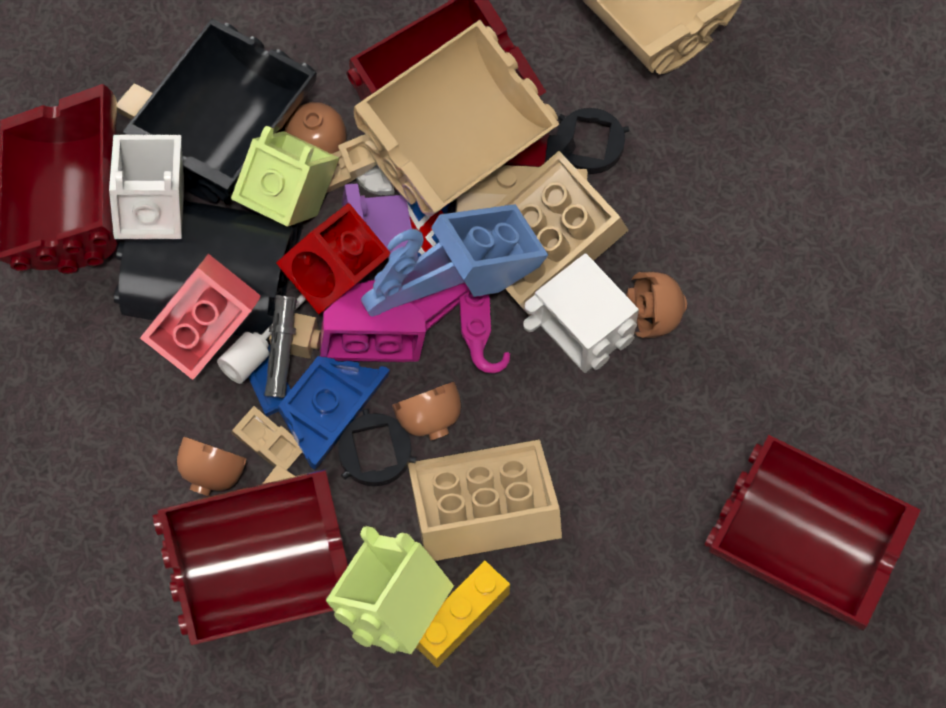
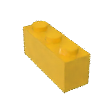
M484 561L444 601L416 648L438 668L510 594V583Z

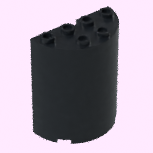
M211 19L122 133L123 135H181L184 190L205 201L216 203L220 198L223 202H226L235 189L252 139L260 137L265 126L273 128V134L281 130L316 83L317 73L310 65L295 62L279 49L264 50V44L254 36L247 37L239 33L231 24L226 22L222 24Z
M183 200L182 239H125V241H120L117 249V260L121 261L119 284H117L114 293V303L119 304L121 315L154 320L204 258L210 254L261 295L253 310L232 335L242 336L245 332L252 334L256 332L262 335L273 324L275 296H286L289 278L276 262L299 243L303 223L299 222L287 227L261 213Z

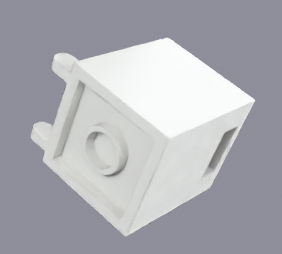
M181 135L113 136L109 194L114 239H182L184 174Z
M585 253L538 289L535 295L526 301L525 311L532 315L525 319L523 327L525 331L533 332L541 326L575 364L586 373L592 367L595 370L601 368L609 360V354L616 348L623 350L634 340L635 337L633 335L637 326L639 309Z

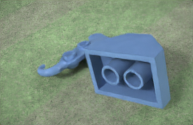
M516 204L440 214L431 227L440 242L418 257V251L422 247L424 238L422 232L417 229L403 231L390 241L387 247L389 250H393L400 243L409 240L405 247H400L389 255V262L383 271L379 272L374 278L373 289L362 296L361 302L370 316H376L394 307L462 283H466L474 297L499 293L539 268L548 254Z

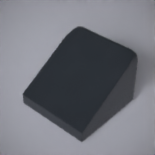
M549 135L545 162L558 151L568 159L576 148L573 137Z

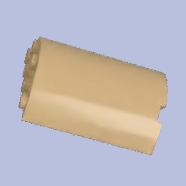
M583 0L651 73L656 70L658 74L668 73L679 68L706 48L713 41L710 37L713 31L719 25L726 26L742 0Z
M481 20L354 106L356 125L359 130L368 135L370 140L365 145L373 159L395 189L411 205L417 201L421 212L426 215L437 213L559 125L554 109L549 104L543 103L537 95L538 90L535 84L529 78L523 80L518 76L515 71L518 69L515 58L509 52H504L498 44L495 32L489 26L485 27Z

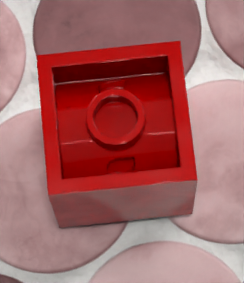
M347 203L312 230L279 259L276 264L315 311L320 314L388 258L391 252L352 205Z

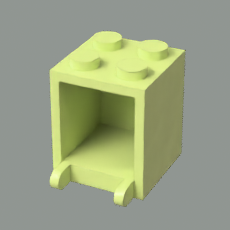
M265 126L261 136L252 139L231 199L287 227L316 217L323 203L339 157L285 131L273 134L274 129Z
M365 526L361 530V538L364 540V543L333 588L326 602L335 611V618L351 629L353 632L352 637L359 644L366 647L371 645L379 646L390 653L400 651L412 654L454 585L421 543L415 542L409 534L399 533L396 538L379 535L373 527Z

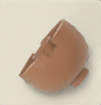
M309 102L300 105L285 123V132L331 154L340 151L338 145L347 141V130L341 115L333 107L323 103Z
M639 272L635 274L631 279L637 280L634 288H628L627 297L639 309L637 324L640 332L634 333L642 338H655L670 333L677 328L687 308V300L680 286L672 277L663 273ZM644 318H653V323L648 322Z
M455 381L395 403L392 407L400 425L409 434L415 436L429 435L431 441L449 434L447 427L454 424L461 413V400Z
M183 437L178 451L177 466L182 478L192 483L190 490L209 496L211 490L225 491L231 488L239 480L247 458Z

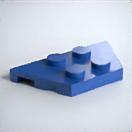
M317 356L280 402L278 411L312 469L316 470L340 439L346 427L358 416L388 377L390 369L380 366L379 369L360 367L358 362H338L333 358Z

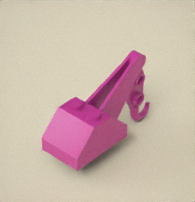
M375 281L356 283L327 308L323 314L320 336L321 357L333 358L336 361L417 362L420 359L426 331L460 303L461 334L470 349L474 365L483 372L497 373L505 369L510 361L509 352H505L503 359L498 363H490L484 358V348L491 333L490 298L488 294L474 297L466 283L394 307L376 316H370L361 302L362 296L373 289Z

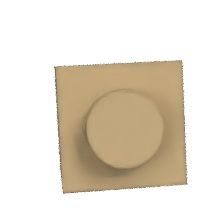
M295 313L294 328H296V335L292 336L290 355L311 359L313 349L318 350L320 347L321 330H319L316 317Z

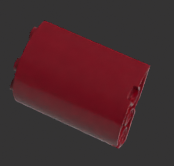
M450 0L350 58V69L346 71L350 83L356 88L360 100L363 101L481 20L485 27L489 26L495 32L498 44L504 52H509L515 58L518 64V69L515 71L518 76L523 80L529 78L535 84L539 97L546 93V90L519 47L511 42L507 28L489 0Z
M104 84L59 99V106L48 107L42 105L0 120V261L10 264L13 270L58 269L61 273L71 274L77 272V268L103 264L104 259L108 258L116 248L117 239H114L109 185L113 136L117 135V101L113 92Z
M768 435L763 446L758 443L755 445L748 459V462L753 464L750 472H741L730 498L727 499L715 527L713 526L704 545L710 548L709 553L864 631L921 510Z
M325 469L160 508L157 510L158 514L153 515L157 535L163 534L165 539L162 540L163 548H161L165 569L172 568L174 572L171 573L172 582L169 583L174 603L180 601L183 614L178 615L182 636H189L191 645L334 611L326 602V599L348 565Z

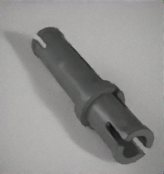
M275 296L273 325L269 326V332H272L265 396L283 398L286 396L292 336L296 335V328H294L296 297Z

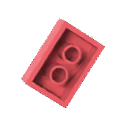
M208 254L152 321L140 339L193 380L249 315L261 295Z

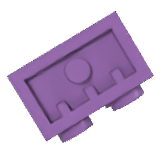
M346 184L344 186L342 207L350 203L387 249L388 244L396 235L412 229L407 200L402 195L365 198V195L360 196L358 184ZM409 240L400 243L393 250L389 251L392 253L400 247H405Z

